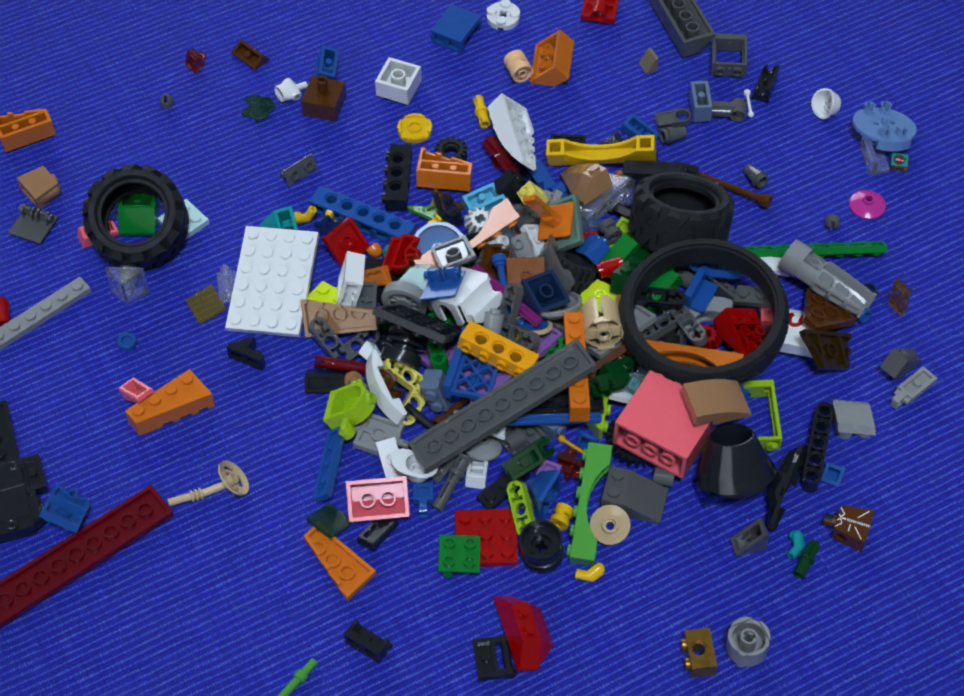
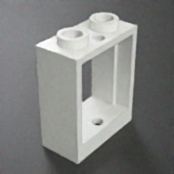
M350 251L346 252L338 277L336 304L356 307L363 287L365 255Z

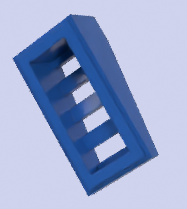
M633 113L620 128L622 133L631 138L636 135H642V132H645V135H655V140L659 137L658 132Z

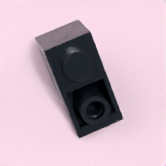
M509 169L494 181L496 193L499 195L504 194L505 198H508L510 202H522L517 192L527 182L518 172L515 173Z

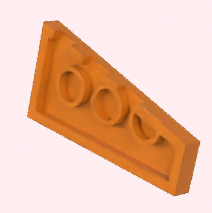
M316 523L303 535L305 542L347 602L377 575L374 568L321 524Z

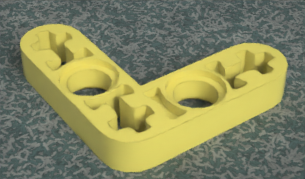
M386 358L383 361V369H391L392 374H395L397 377V382L409 390L402 403L403 406L408 402L410 403L411 398H414L418 403L416 409L421 411L426 402L420 389L423 375L406 363ZM404 372L410 374L411 381L405 380ZM409 413L406 417L407 421L403 420L402 424L408 427L415 422L416 418Z

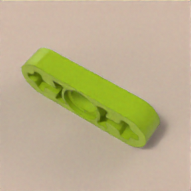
M514 480L508 484L507 494L516 531L520 535L522 529L528 523L535 521L527 485L522 481ZM517 486L520 487V490L515 493L514 490L517 489ZM523 503L526 510L524 514L520 515L518 507Z

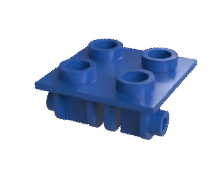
M457 266L427 269L424 272V278L428 279V283L420 301L455 297L466 271H461V268Z

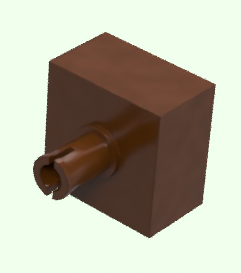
M323 75L318 77L311 76L301 100L303 115L337 122L346 99L345 82L327 79Z

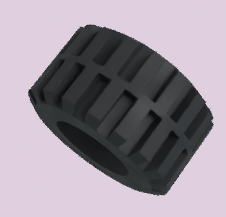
M564 251L556 252L563 269L570 270L575 280L571 291L582 293L590 287L597 274L596 267L579 255Z

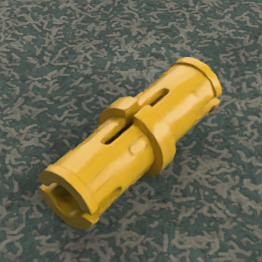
M476 95V99L473 97L474 112L478 117L480 127L485 129L491 125L488 117L489 111L485 106L484 97Z

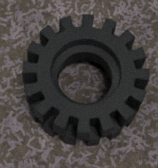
M452 136V139L446 137V140L442 138L440 142H437L435 153H442L443 157L449 159L455 157L467 161V145L460 138L455 140L454 136ZM448 151L457 152L455 155H446L445 153Z

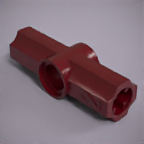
M488 136L482 142L483 149L491 157L492 163L497 170L501 169L505 173L511 169L515 173L518 172L521 176H524V170L496 137Z

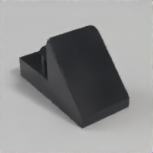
M255 337L227 345L229 358L261 371L266 366L264 354L255 350Z

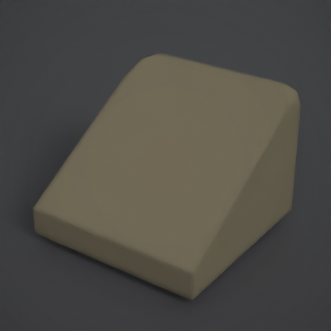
M651 47L647 49L639 62L645 74L658 70L659 58Z

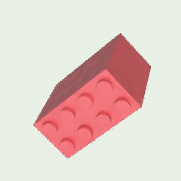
M650 370L615 421L613 443L683 479L706 444L710 433L717 427V424L713 425L712 422L695 426L681 393L682 385L665 378L660 373Z

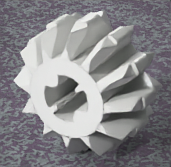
M476 206L474 211H468V215L464 218L466 222L464 227L469 229V234L482 230L490 210L485 212L484 206L481 210Z

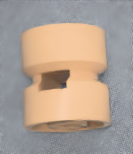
M513 50L505 56L504 64L515 82H524L532 76L533 68L522 50Z

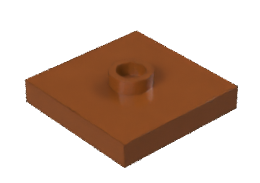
M544 257L507 258V284H521L523 279L545 272Z

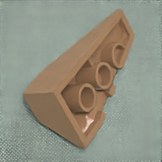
M597 163L573 164L560 173L570 193L579 196V203L582 205H586L614 187L607 168Z

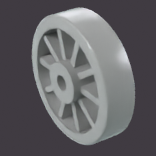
M405 281L388 283L381 296L383 305L399 303L423 314L426 313L427 303L429 302V300L420 301L423 293L420 287Z

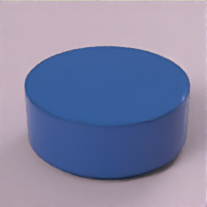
M123 333L117 339L118 347L123 352L133 351L137 347L136 337L132 333Z

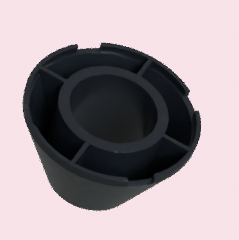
M728 424L720 426L710 433L695 479L698 488L704 493L710 495L712 492L720 494V498L735 499L749 497L768 489L767 485L771 481L775 482L777 471L771 458L750 427L742 424Z

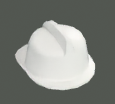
M397 449L391 456L393 467L398 472L405 474L414 483L425 482L429 477L435 475L438 470L437 467L426 473L415 453L410 449Z

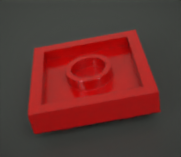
M347 217L321 238L340 268H342L347 251L363 254L370 247L352 217Z

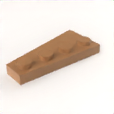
M307 299L300 300L305 337L313 336L309 331V324L316 317L323 318L335 334L379 329L377 316L372 315L374 309ZM315 323L314 329L321 330L322 325Z

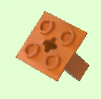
M537 195L523 197V202L540 216L538 241L547 240L549 235H553L554 238L571 236L575 202L548 206Z

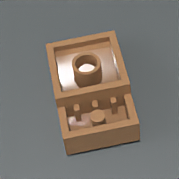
M710 379L684 383L681 393L695 426L708 422L716 425L752 415L738 381Z

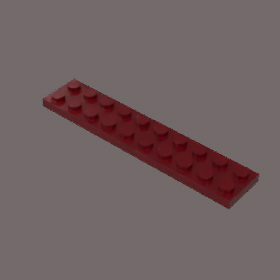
M149 485L83 527L77 533L72 534L0 580V628L173 517V511L153 486Z

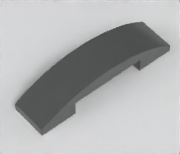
M549 235L540 251L539 257H544L545 271L554 270L568 295L575 284V280L570 270L563 269L556 255L558 245L553 235Z

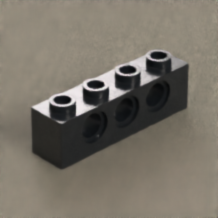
M390 144V150L386 151V162H388V165H385V176H387V179H383V190L386 191L382 193V204H385L386 211L407 212L412 165V144Z

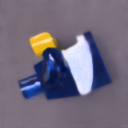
M330 210L325 212V218L314 222V227L318 229L323 237L341 223L339 220H332L334 214Z

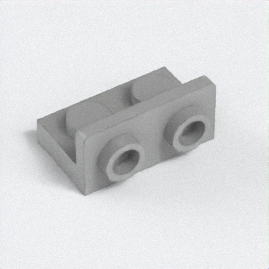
M522 232L511 238L517 258L535 257L533 244L527 232Z

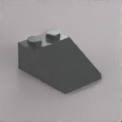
M610 466L601 499V507L604 505H616L621 507L628 514L629 518L660 525L669 489L632 470Z

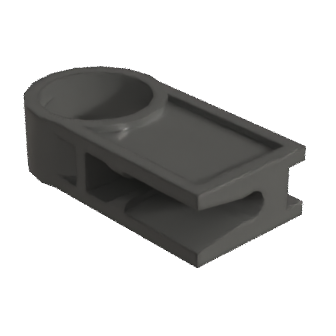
M679 108L655 113L654 120L658 131L664 127H686L691 122V113L687 109ZM683 115L686 116L688 119L680 120L677 118V116Z

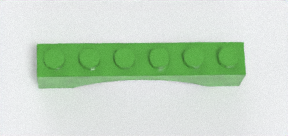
M588 442V448L583 449L582 460H585V466L580 468L579 473L582 485L577 486L576 498H579V503L574 505L573 517H576L575 525L571 524L570 536L573 537L572 544H568L566 556H570V563L593 566L595 564L597 540L588 522L587 506L594 487L610 470L613 445Z

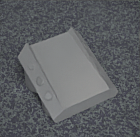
M831 399V405L834 408L832 423L834 432L837 433L839 438L850 439L853 434H857L862 438H868L871 435L876 436L873 415L868 402Z

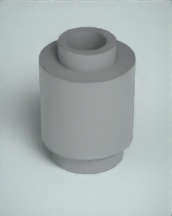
M490 308V311L485 312L483 327L501 334L505 315L501 314L499 309Z

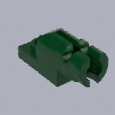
M631 355L604 363L597 377L591 378L593 382L589 383V390L593 397L600 398L606 394L609 395L625 389L631 378L629 374L632 373L633 367L637 362L634 356Z
M541 437L514 454L510 459L501 463L510 482L545 462V459L554 454V447L543 449V446L551 441L548 437Z

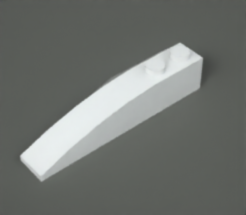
M501 93L487 107L493 129L511 156L534 171L536 169V158L533 154L535 147L532 146L535 142L532 137L534 129L527 108Z

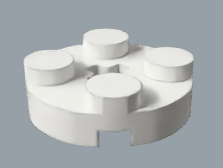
M502 0L487 8V23L492 28L511 30L518 25L520 10L510 0Z

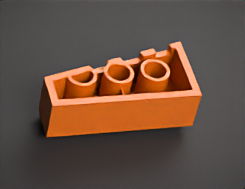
M189 369L141 402L125 410L130 426L141 436L164 427L163 424L168 422H177L181 420V417L189 414L195 415L199 413V410L207 407L208 409L213 408L215 404L212 393Z

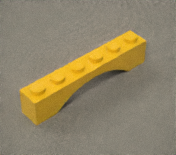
M636 135L622 142L597 145L577 143L566 139H550L546 142V157L549 166L623 163L625 160L656 161L655 135Z

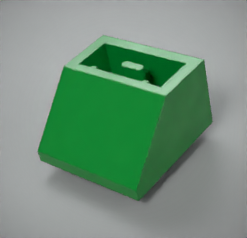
M138 193L121 199L118 203L119 236L155 235L160 208L158 198L149 194Z

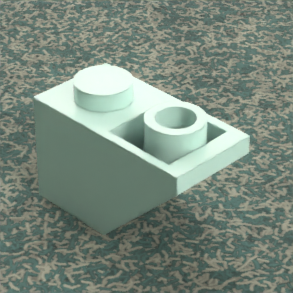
M416 264L398 281L412 283L424 291L428 283V279L424 278V272L427 269H435V265Z

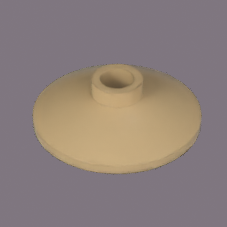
M604 505L592 514L590 528L598 542L605 545H615L622 542L629 534L630 519L621 507ZM609 523L614 525L612 530L607 529Z

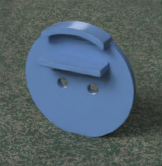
M882 101L880 108H875L876 104L873 102H869V104L865 102L864 109L854 114L852 120L854 128L858 133L870 139V145H875L876 149L882 151H903L910 148L911 141L916 135V125L904 114L891 110L892 104L885 101L884 105V101Z

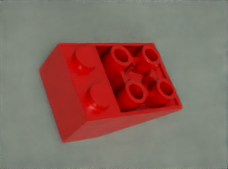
M725 308L713 319L719 336L738 353L744 354V357L753 352L767 337L755 308Z

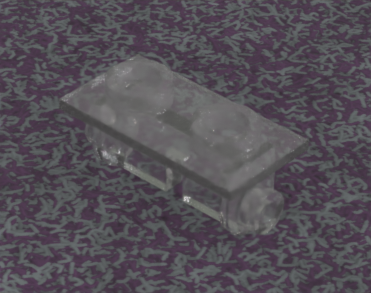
M222 265L220 272L217 273L220 303L231 302L236 274L235 270L231 271L228 265Z

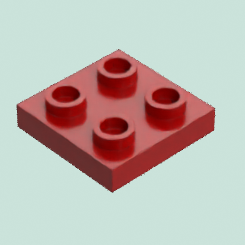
M584 0L581 20L615 24L619 0Z

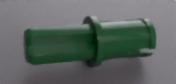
M810 540L803 554L799 555L800 560L793 571L795 577L805 579L810 566L815 563L814 558L820 548L819 542Z

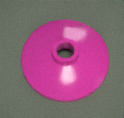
M861 190L851 196L849 207L857 217L872 220L883 215L886 209V202L877 192Z

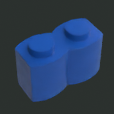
M588 234L584 239V244L578 246L574 251L595 266L611 248L608 246L610 243L604 237H599L597 234Z

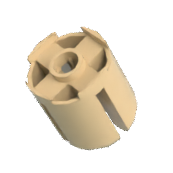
M600 295L603 316L599 317L596 296H593L581 308L585 340L587 344L589 343L597 347V350L615 348V344L621 338L623 339L624 334L619 316V306L611 297ZM602 331H606L605 336H602Z

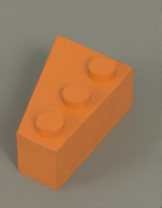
M47 109L28 110L22 114L8 112L7 115L0 116V142L5 152L56 135Z
M421 147L416 169V187L470 191L473 163L455 157L449 159L443 157L442 153L436 152L433 154L427 152L426 148Z

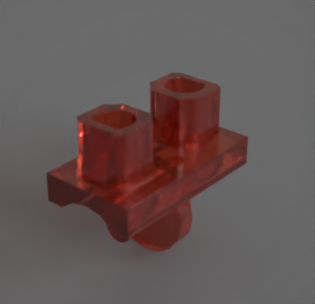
M567 447L563 453L559 451L557 455V464L562 465L560 471L566 474L565 480L570 481L572 477L579 479L580 468L585 466V460L575 458L577 452L570 447Z

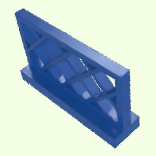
M456 345L443 383V397L451 399L452 395L477 400L484 396V394L477 393V389L485 387L487 393L493 390L499 370L487 362H482L486 367L477 371L474 365L478 364L481 360L477 358L470 362L468 356L471 354L464 353ZM471 368L474 373L465 377L462 372ZM489 371L492 377L484 380L480 374ZM478 377L480 383L472 386L469 380ZM466 383L469 387L465 390L457 389V386Z

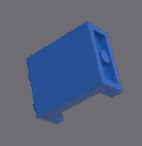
M451 4L432 28V42L462 54L465 50L464 42L475 28H481V16Z

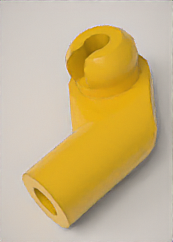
M309 206L305 214H302L300 211L294 212L297 224L311 222L317 212V208Z

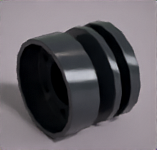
M391 326L388 330L390 335L386 336V341L393 346H383L380 358L382 361L386 358L401 361L418 371L422 358L415 352L425 351V347L422 345L427 344L428 338L425 336L423 338L417 337L409 329L400 330Z
M535 520L528 523L522 529L519 535L521 559L530 571L538 574L549 573L561 565L564 558L562 534L553 522Z

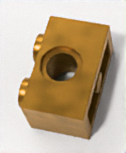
M710 628L685 630L684 638L680 642L682 652H686L687 658H684L685 670L690 673V678L715 676L717 661ZM700 651L702 655H696L694 652Z

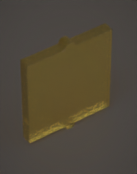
M212 284L201 291L198 290L196 294L185 299L199 324L210 318H215V315L227 309Z

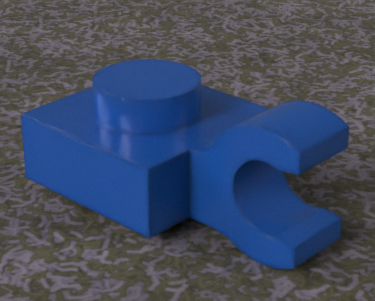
M413 483V504H419L420 518H428V504H433L434 502L433 483Z

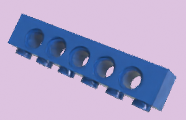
M319 186L309 200V205L317 208L316 215L331 221L336 220L339 224L347 217H352L363 234L387 244L390 243L392 237H401L402 234H416V224L384 212L362 201L352 199L345 194L337 193L330 188ZM327 210L333 212L334 217L332 219L325 216Z

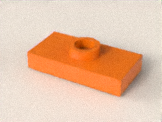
M388 265L364 270L363 282H377L378 286L387 285L392 282Z

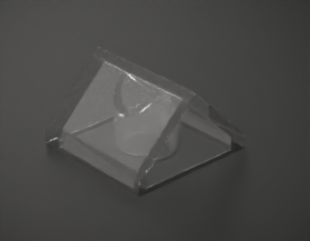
M105 268L111 292L127 308L149 293L144 268Z

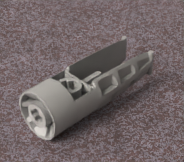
M796 239L783 255L778 268L792 278L797 277L811 286L810 289L860 318L866 308L869 309L877 294L872 293L863 284L831 261L828 263L813 253L814 250Z

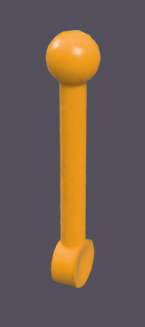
M564 435L558 437L559 442H564L583 454V450L566 440Z

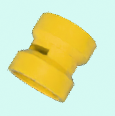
M557 503L554 509L555 513L551 515L549 521L553 522L560 531H566L570 524L569 520L573 518L574 509L566 503Z

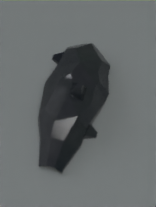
M805 444L796 446L787 452L777 467L775 482L771 481L769 483L771 486L767 491L769 505L767 526L773 531L776 530L786 509L780 508L784 494L791 485L796 487L800 471H803L807 454V445Z

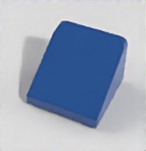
M580 430L576 446L587 449L588 442L599 443V438Z
M826 462L820 481L840 487L846 468Z

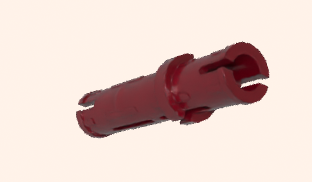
M315 355L314 360L322 362L315 361L314 367L347 372L357 371L360 374L366 375V370L364 369L366 368V363L356 362L355 359L349 361Z

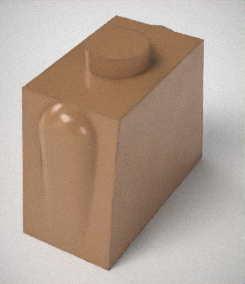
M44 166L17 177L20 189L37 209H42L62 194L57 177L54 174H50Z

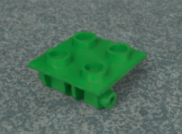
M439 534L438 572H442L446 578H451L455 572L480 573V536Z

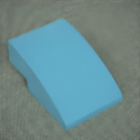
M492 182L463 195L460 203L468 214V211H474L476 206L479 210L484 206L485 212L491 210V208L506 198L504 194L499 195L496 193L495 184ZM514 225L510 229H508V227L506 226L501 231L502 233H504L515 228L516 226Z

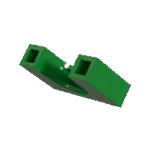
M624 233L601 261L621 256L623 262H625L641 247L635 240ZM670 269L652 280L647 287L677 290L683 283V280L679 274ZM612 275L607 278L610 282L612 279ZM660 294L652 297L655 301H660L663 298ZM643 306L654 314L660 309L658 307Z

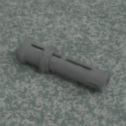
M463 453L456 455L457 458L452 467L448 468L449 475L431 505L440 512H443L459 480L465 477L464 473L469 463L473 462L472 458Z

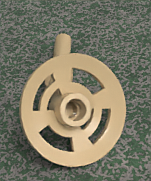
M225 460L218 466V473L222 482L204 489L198 488V491L194 489V492L190 490L187 494L168 498V506L188 501L195 502V499L199 501V498L203 500L204 497L224 489H229L234 494L243 496L249 491V483L244 472L236 464Z

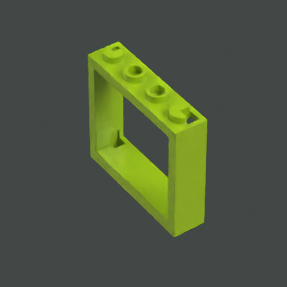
M774 379L748 380L743 382L744 389L751 393L750 397H767L772 436L758 437L759 441L767 451L781 449L782 432ZM706 444L704 445L703 449L701 450V453L704 452V449H705Z

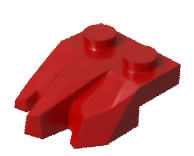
M411 234L392 237L381 266L388 265L390 274H400L410 267V261L420 259L422 256L420 250L416 249L420 238Z

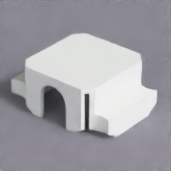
M461 266V271H466L456 296L429 300L427 306L429 310H434L436 316L443 321L447 320L444 314V308L447 307L453 314L457 325L463 326L465 321L458 308L460 306L467 323L470 320L475 323H483L485 312L490 311V308L497 309L501 304L503 295L501 291L493 290L489 282L491 279L487 273Z

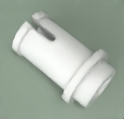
M499 235L496 239L486 243L503 244L501 249H504L509 245V239L505 235Z

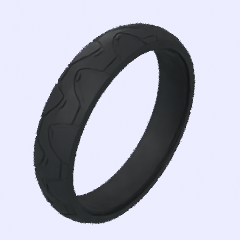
M698 238L682 240L662 247L652 253L630 274L622 290L619 302V316L624 332L623 340L630 354L634 356V359L646 371L649 372L651 370L655 373H660L665 378L678 382L682 386L684 383L710 379L738 381L739 384L750 380L762 372L778 355L789 327L790 313L788 300L783 285L776 273L753 252L737 244L718 239ZM692 263L718 264L739 271L759 286L769 301L774 322L765 340L753 352L740 360L713 367L686 365L660 354L640 333L635 322L634 309L642 291L660 274L675 267Z

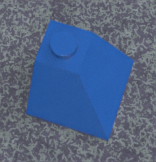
M558 469L540 471L536 478L533 477L529 482L530 498L534 505L537 520L544 519L560 493L561 471Z

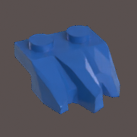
M58 484L52 489L39 517L43 518L46 522L63 527L66 531L77 533L90 507V502L87 497H78L79 491L74 487L69 491H65Z

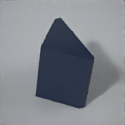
M553 269L521 281L524 290L522 302L537 314H542L571 302Z

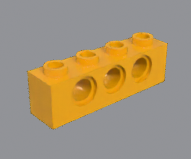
M471 320L461 333L457 348H460L464 353H469L482 362H487L498 370L505 371L514 377L538 363L540 356Z

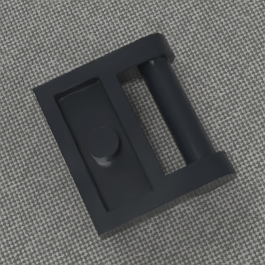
M506 635L473 639L478 682L501 678L513 679L516 677V670L512 665L510 646ZM495 646H501L504 669H498Z

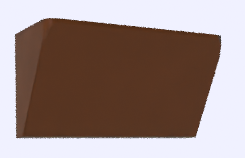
M240 39L231 52L254 70H257L269 61V58L242 39Z

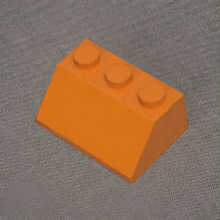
M558 30L535 45L532 64L533 74L530 77L531 84L558 86L569 79L574 40L562 30Z

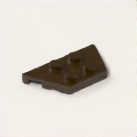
M809 329L799 331L802 340L820 370L845 371L849 369L851 349L847 348L848 341L852 339L850 333Z

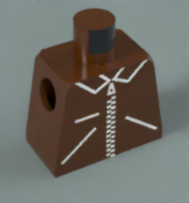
M843 505L838 516L826 512L823 524L834 527L832 535L834 540L859 552H863L875 510Z

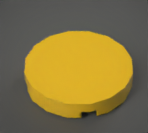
M407 114L398 122V136L407 143H422L428 140L432 134L431 120L425 118V115Z

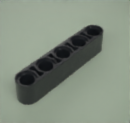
M828 402L819 403L815 411L800 483L802 490L807 493L817 491L822 474L834 414V408Z

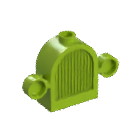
M361 379L353 380L347 386L330 391L323 421L332 430L340 426L339 435L344 440H349L355 435L356 429L354 425L368 418L376 404V395L366 389L367 385Z

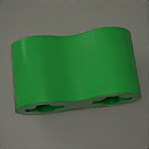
M428 340L427 350L432 369L442 370L446 376L449 362L444 343L437 345Z

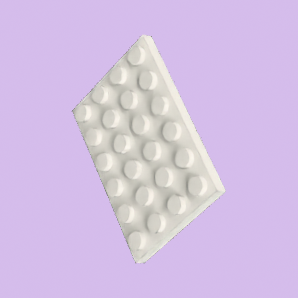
M246 226L225 326L227 331L289 337L301 336L303 316L300 300L308 299L320 236L319 232Z

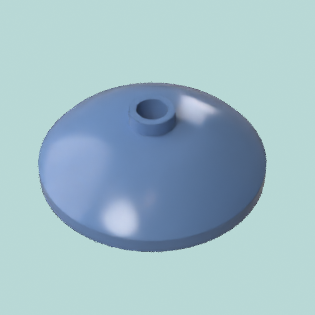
M431 222L421 227L414 235L420 238L416 249L420 250L423 255L430 248L463 235L455 226L449 223Z

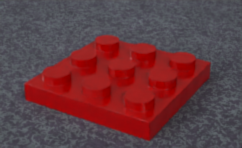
M511 508L455 511V535L480 536V567L518 566L517 531Z

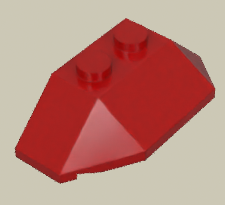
M495 596L496 607L517 671H536L553 646L541 609L515 596Z

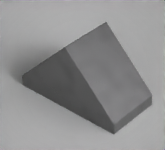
M763 518L757 519L730 538L736 556L766 550L769 534Z

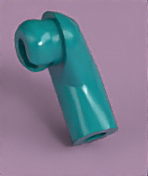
M792 530L789 533L793 546L787 552V556L792 560H795L805 548L804 535L799 530Z

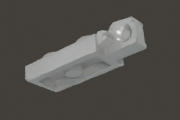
M922 366L897 386L894 392L895 396L892 398L890 405L894 409L899 408L903 403L908 405L933 386L938 378Z

